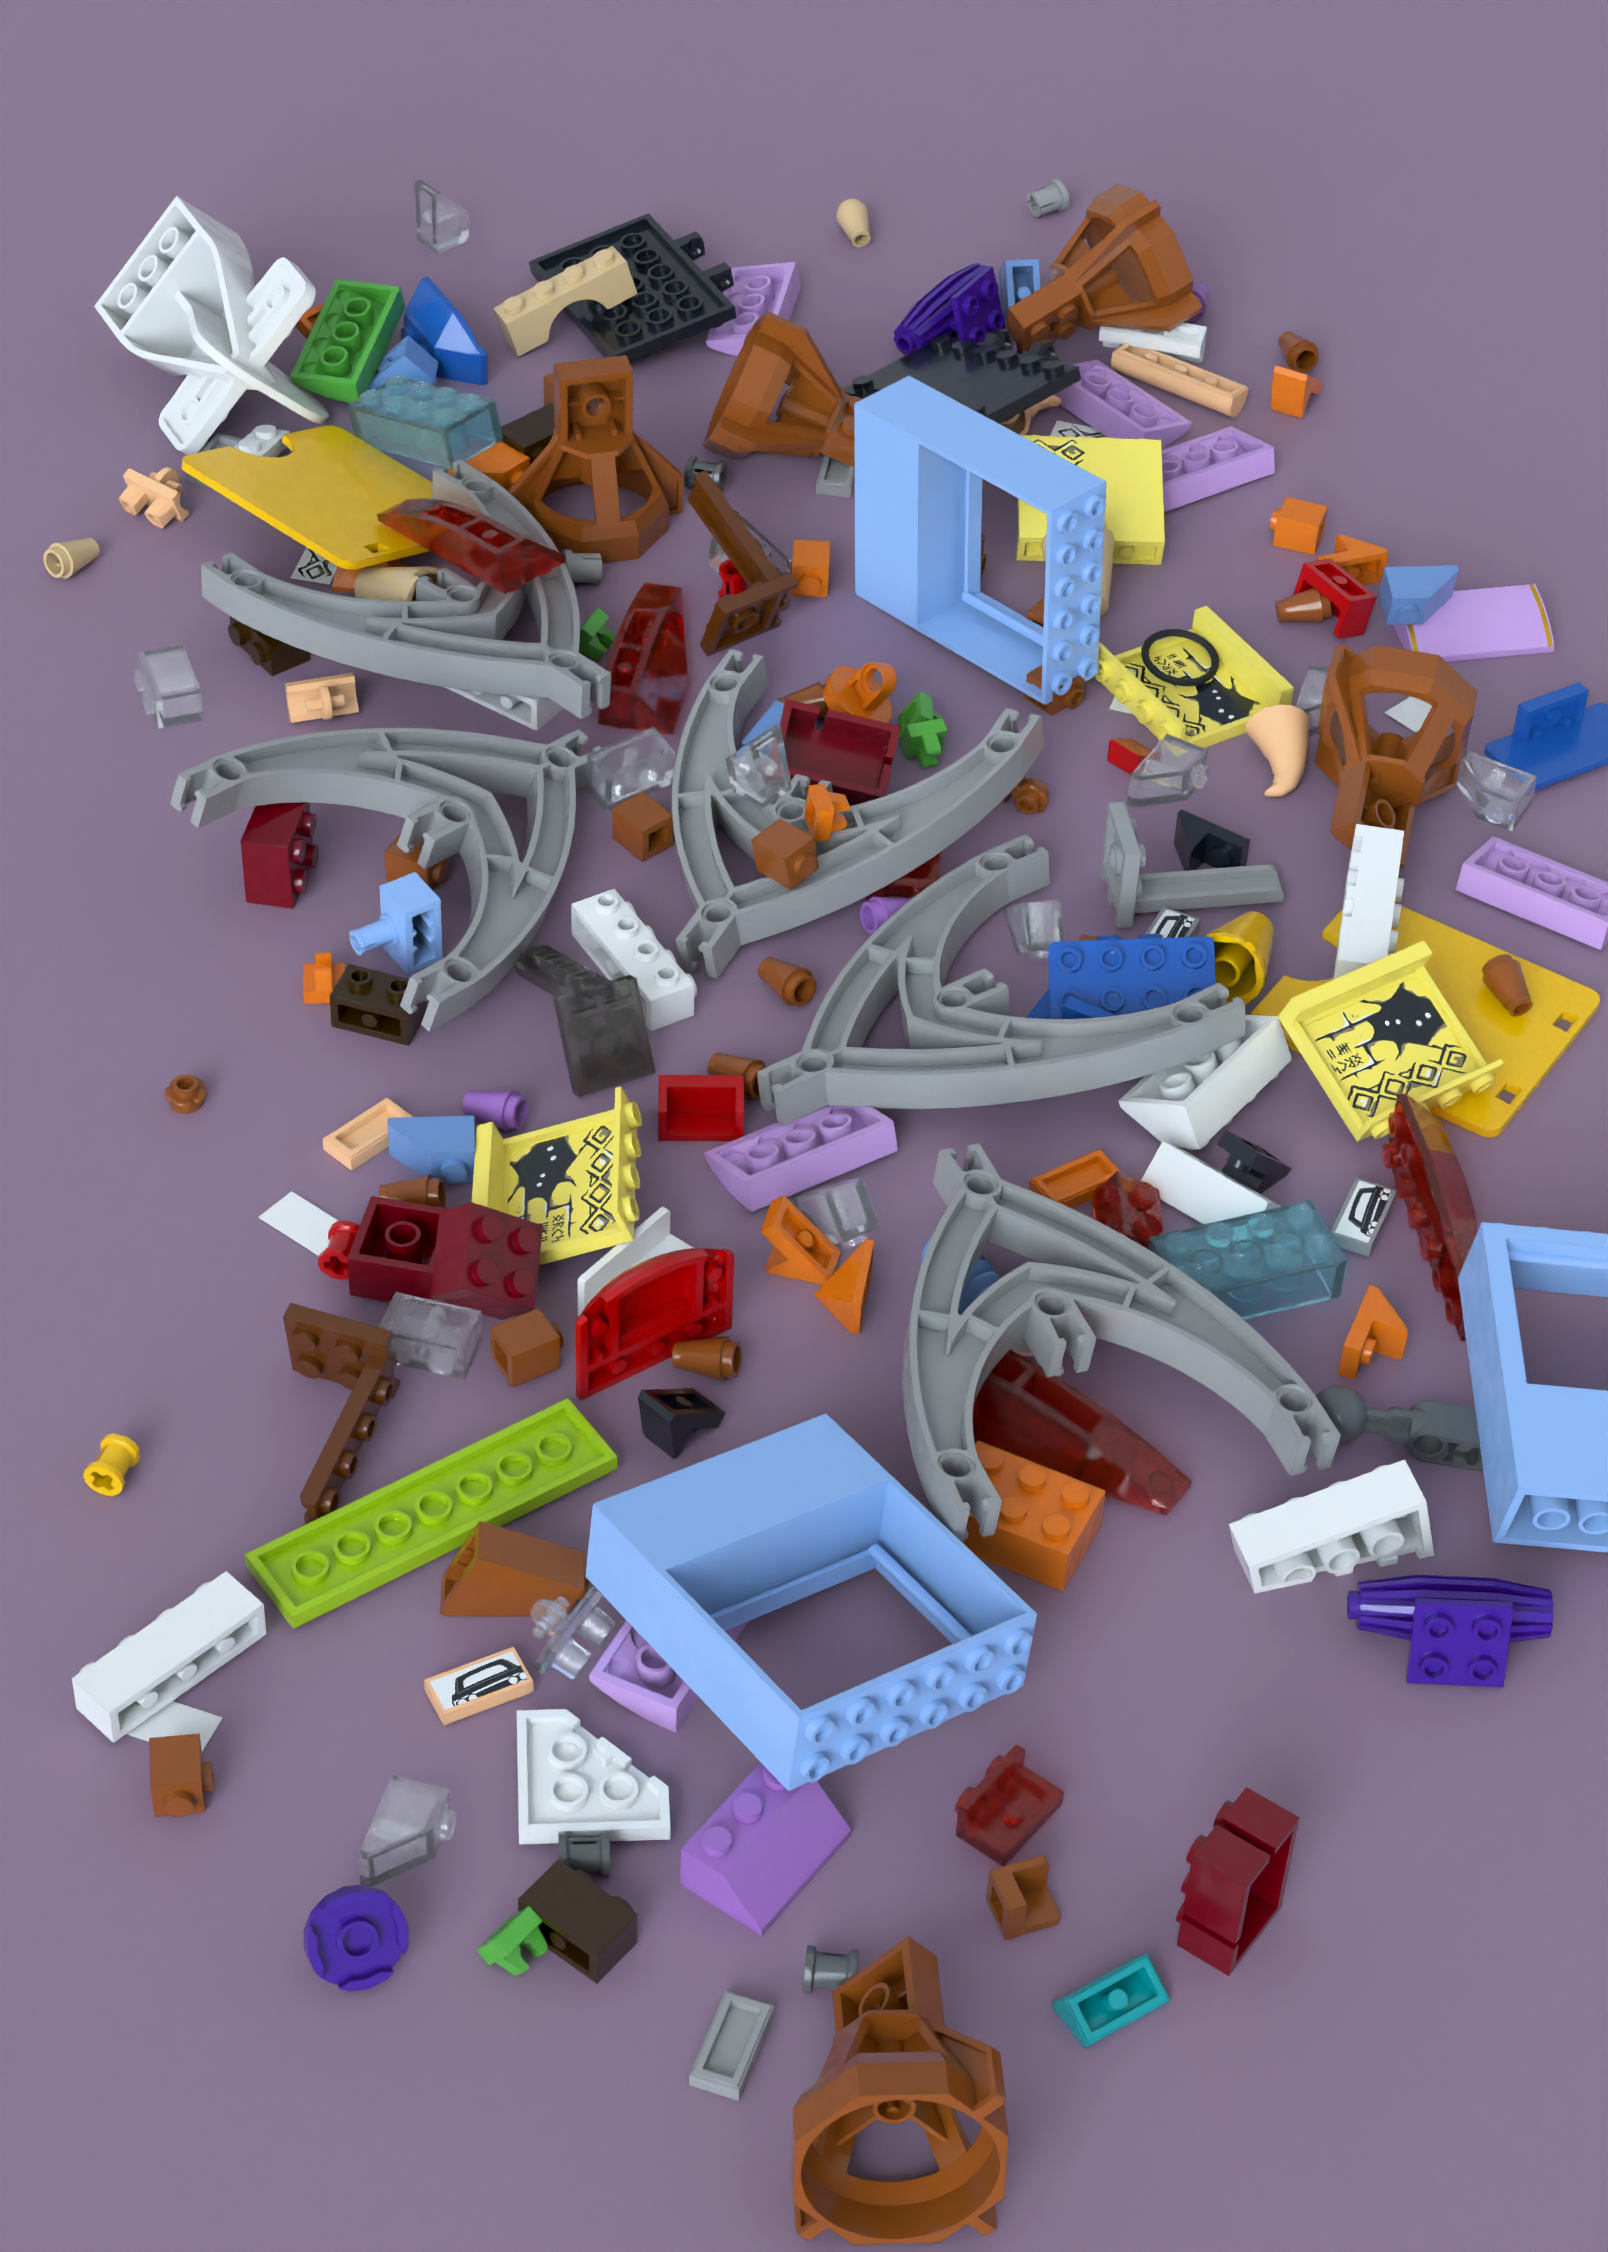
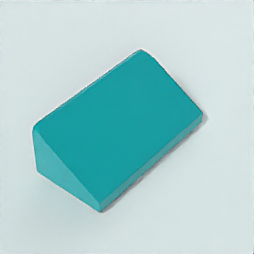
M1145 1953L1128 1959L1051 2003L1059 2017L1085 2048L1171 1999L1148 1954Z

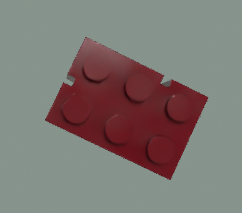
M789 699L785 700L765 787L784 791L793 777L799 774L809 777V785H818L821 780L830 781L833 793L844 794L850 806L886 796L892 769L891 764L894 759L901 726L828 709L822 730L814 729L820 707Z
M1247 1787L1234 1803L1228 1800L1223 1804L1214 1820V1829L1207 1837L1202 1834L1199 1835L1186 1857V1862L1190 1863L1191 1866L1181 1887V1892L1185 1894V1900L1176 1916V1922L1180 1923L1177 1946L1230 1976L1282 1906L1300 1817Z

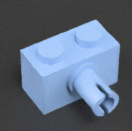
M416 872L379 886L380 920L349 932L351 936L349 940L356 954L361 956L368 951L383 946V949L407 975L427 968L443 959L441 899Z

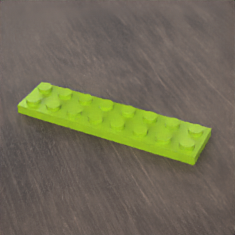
M567 1398L246 1553V1567L290 1626L295 1629L462 1546L479 1521L501 1527L618 1469V1456Z

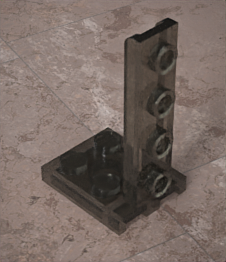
M548 945L533 946L525 950L526 955H522L514 965L515 970L522 978L556 997L553 998L573 1094L581 1097L656 1073L636 977L627 975L609 980Z

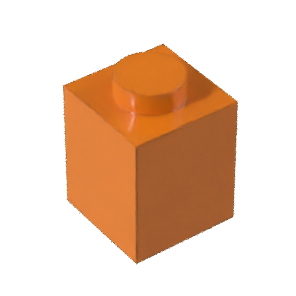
M1286 496L1281 509H1274L1269 529L1275 531L1273 546L1315 555L1324 536L1328 506Z
M794 539L792 575L798 582L797 588L791 590V596L828 598L830 541Z

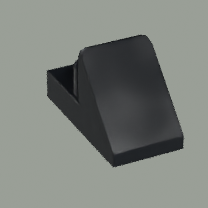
M1181 809L1178 812L1174 846L1184 871L1197 870L1203 863L1215 868L1247 865L1250 839Z
M1227 1130L1217 1144L1230 1153L1226 1159L1227 1163L1221 1172L1259 1194H1262L1286 1177L1292 1169L1261 1146Z
M694 1388L641 1390L638 1396L644 1436L674 1459L679 1456L691 1431L718 1428L726 1413Z

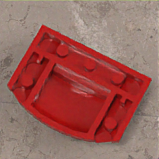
M691 1248L671 1251L650 1258L625 1270L601 1288L575 1321L576 1396L580 1401L671 1358L676 1341L685 1342L688 1340L713 1338L731 1329L734 1253L730 1249L724 1248L721 1250Z

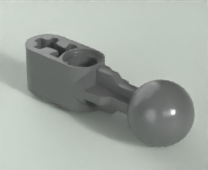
M1342 1385L1327 1387L1316 1395L1341 1435L1338 1444L1348 1443L1356 1439L1362 1432L1382 1435L1388 1442L1404 1444V1447L1407 1448L1412 1457L1423 1462L1467 1470L1483 1469L1475 1408L1426 1400L1414 1404L1410 1410L1397 1407L1380 1410L1367 1407L1364 1399L1357 1391Z

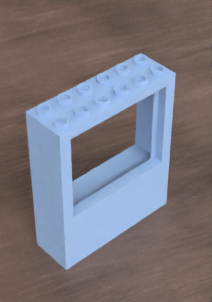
M907 376L854 403L855 594L1044 705L1052 702L1053 692L1060 696L1067 693L1072 685V679L1076 676L1085 679V682L1096 676L1099 666L1106 481L911 376ZM982 479L1047 514L1044 627L980 592ZM1042 665V686L1040 689L1034 684L1026 682L1027 673Z
M1482 1222L1459 1274L1458 1283L1493 1543L1608 1553V1391L1527 1383L1514 1294L1515 1288L1608 1297V1234Z
M827 1414L820 1415L593 1504L585 1577L788 1791L808 1782H816L828 1773L849 1764H856L866 1756L884 1748L896 1746L904 1739L924 1730L934 1729L941 1723L962 1713L974 1711L982 1704L1000 1696L1012 1694L1024 1685L1037 1613ZM876 1569L952 1645L800 1710L725 1631L867 1571Z

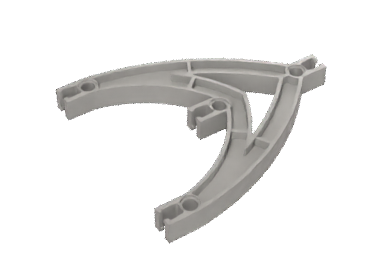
M461 459L453 462L452 476L447 474V470L443 467L433 470L432 502L463 521L482 545L489 565L477 587L444 567L437 570V585L433 584L432 579L428 576L416 579V601L372 600L320 592L281 581L260 572L232 552L223 555V572L217 569V565L212 561L201 564L202 597L237 621L265 635L312 654L374 673L429 685L492 694L549 698L580 719L592 713V707L589 706L590 700L597 703V707L601 710L610 705L611 673L579 653L580 616L576 592L570 573L553 541L531 513L514 496L493 479ZM527 600L536 621L540 643L503 641L502 639L515 624L524 601Z
M730 649L708 677L691 709L680 740L674 766L672 783L673 829L685 887L695 912L676 938L682 970L695 972L698 967V962L696 961L703 954L707 976L718 979L741 945L798 927L848 906L882 889L936 856L979 823L1025 776L1045 746L1041 715L1031 713L1028 717V724L1018 733L1017 720L1020 717L1019 712L1005 708L987 736L970 752L945 769L895 793L850 806V809L846 811L836 812L843 813L847 822L846 828L831 832L829 841L816 842L819 869L791 890L768 876L734 887L718 848L717 825L720 824L729 837L753 860L755 858L751 839L780 818L796 828L810 833L804 820L810 779L807 776L796 774L773 805L756 789L748 778L739 760L738 751L741 731L748 713L769 687L764 656L754 654L751 658L752 662L743 671V652ZM821 780L818 785L825 784L827 791L833 792L830 781Z
M363 728L317 732L246 746L215 756L178 774L170 804L177 811L181 812L187 808V803L196 800L190 822L197 828L205 826L233 811L259 805L308 802L354 806L406 818L397 846L405 853H408L414 849V844L425 840L417 862L425 870L459 852L466 867L471 890L469 929L449 955L410 976L400 1007L407 1013L412 1014L418 1009L416 1005L429 1000L421 1025L430 1032L467 1011L488 994L514 967L536 936L546 917L570 851L575 825L576 790L596 780L606 751L598 745L594 747L593 752L579 756L582 745L588 742L587 735L580 729L547 745L488 734L424 728ZM490 791L526 798L527 830L522 862L519 861L515 841L507 820Z
M1024 834L972 858L941 877L902 906L866 940L852 956L827 992L814 1017L802 1051L757 1072L760 1103L767 1111H771L776 1107L777 1121L784 1126L827 1105L846 1107L871 1106L872 1108L884 1109L960 1108L1024 1102L1092 1090L1175 1067L1202 1057L1246 1036L1245 1002L1237 996L1232 999L1231 1003L1227 1004V997H1229L1228 989L1221 983H1216L1176 1003L1146 1011L1085 1019H1038L1010 1016L1009 987L1000 982L993 988L994 976L986 968L945 986L948 972L955 957L968 938L983 922L1008 903L1050 885L1048 851L1040 847L1036 849V852L1032 853L1034 841ZM899 991L903 1032L909 1049L862 1048L867 1035L878 1017Z
M980 1143L968 1145L963 1171L954 1160L957 1158L954 1148L939 1150L933 1184L945 1202L947 1209L928 1244L914 1291L903 1351V1405L912 1456L925 1496L937 1519L960 1541L968 1538L969 1533L966 1526L970 1511L980 1525L979 1532L982 1537L995 1534L1002 1500L979 1461L975 1449L973 1404L984 1381L993 1368L1011 1348L1023 1339L1046 1378L1057 1377L1063 1374L1062 1360L1065 1350L1075 1362L1073 1368L1076 1373L1088 1371L1096 1338L1150 1356L1202 1383L1244 1414L1265 1435L1290 1476L1306 1471L1307 1465L1305 1460L1309 1450L1317 1459L1316 1466L1319 1470L1331 1468L1341 1437L1337 1428L1304 1380L1256 1330L1231 1308L1181 1270L1123 1234L1059 1202L1002 1180ZM989 1243L999 1245L1036 1261L1026 1262L1000 1278L979 1295L962 1315L958 1314V1308L966 1285Z

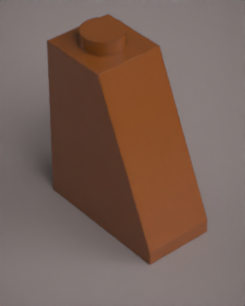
M479 1521L442 1575L440 1614L466 1617H565L576 1600L581 1601L584 1598L589 1586V1580L585 1577V1552Z

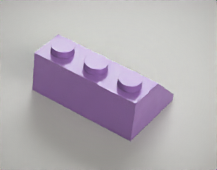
M760 1762L681 1848L680 1884L762 1936L851 1836V1828L817 1781L808 1782L788 1791Z

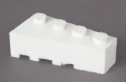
M1356 824L1345 885L1333 979L1388 956V954L1395 953L1398 931L1391 930V927L1398 928L1401 904H1395V902H1401L1404 878H1398L1404 837L1403 830Z
M1405 1460L1391 1465L1379 1466L1372 1472L1347 1481L1333 1483L1326 1489L1304 1497L1292 1498L1282 1505L1260 1513L1248 1514L1241 1520L1229 1524L1234 1551L1254 1594L1312 1582L1318 1572L1327 1571L1335 1574V1576L1353 1573L1356 1564L1376 1560L1379 1567L1397 1564L1398 1556L1415 1552L1418 1559L1434 1556L1427 1502Z

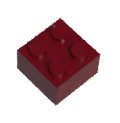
M276 803L255 806L240 840L246 902L293 909L299 893L304 894L306 892L308 871L310 867H316L319 855L318 844H313L316 814L311 813L310 803Z
M371 1196L347 1258L350 1296L437 1310L439 1301L431 1299L430 1293L439 1212L449 1208Z
M473 1202L439 1212L430 1298L500 1320L535 1310L543 1225Z

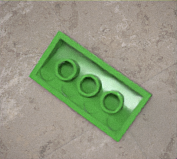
M335 279L290 375L291 382L324 397L361 405L405 309L401 287Z

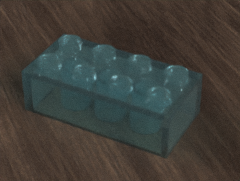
M404 375L389 377L386 379L385 384L374 390L363 392L359 399L347 405L354 435L378 450L452 469L453 462L460 459L466 462L503 440L495 400L480 397L476 393L468 394L456 391L452 387L432 385L428 381L408 379Z
M1311 1200L1152 1236L1149 1238L1148 1250L1206 1288L1243 1320L1341 1297L1347 1266L1346 1257Z

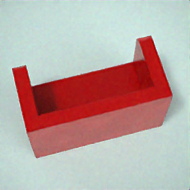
M1332 559L1303 563L1293 595L1314 587L1330 601L1332 614L1338 618L1333 635L1338 639L1364 635L1377 596Z
M658 1075V1141L731 1142L744 1136V1075Z

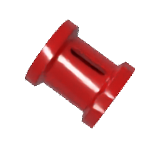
M730 559L720 564L719 576L722 579V588L718 591L719 599L728 593L736 595L748 589V585Z
M343 1220L333 1223L328 1232L329 1244L320 1253L318 1266L323 1273L328 1274L331 1278L339 1280L349 1279L347 1258L359 1229L358 1224Z

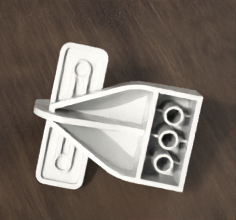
M176 196L94 306L119 341L128 350L170 375H187L160 414L159 426L180 452L186 455L198 453L205 447L208 439L219 424L227 418L229 411L246 389L258 390L312 422L323 424L329 417L327 410L303 387L291 382L290 377L268 361L283 340L291 334L293 327L302 315L313 305L316 294L314 285L296 264L286 258H280L276 260L255 286L251 259L239 235Z

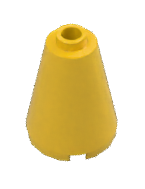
M1254 911L1243 913L1204 935L1212 938L1214 941L1216 983H1221L1228 989L1229 997H1227V1004L1231 1003L1232 999L1238 996L1247 1005L1259 995L1266 981L1274 938V927L1265 915Z

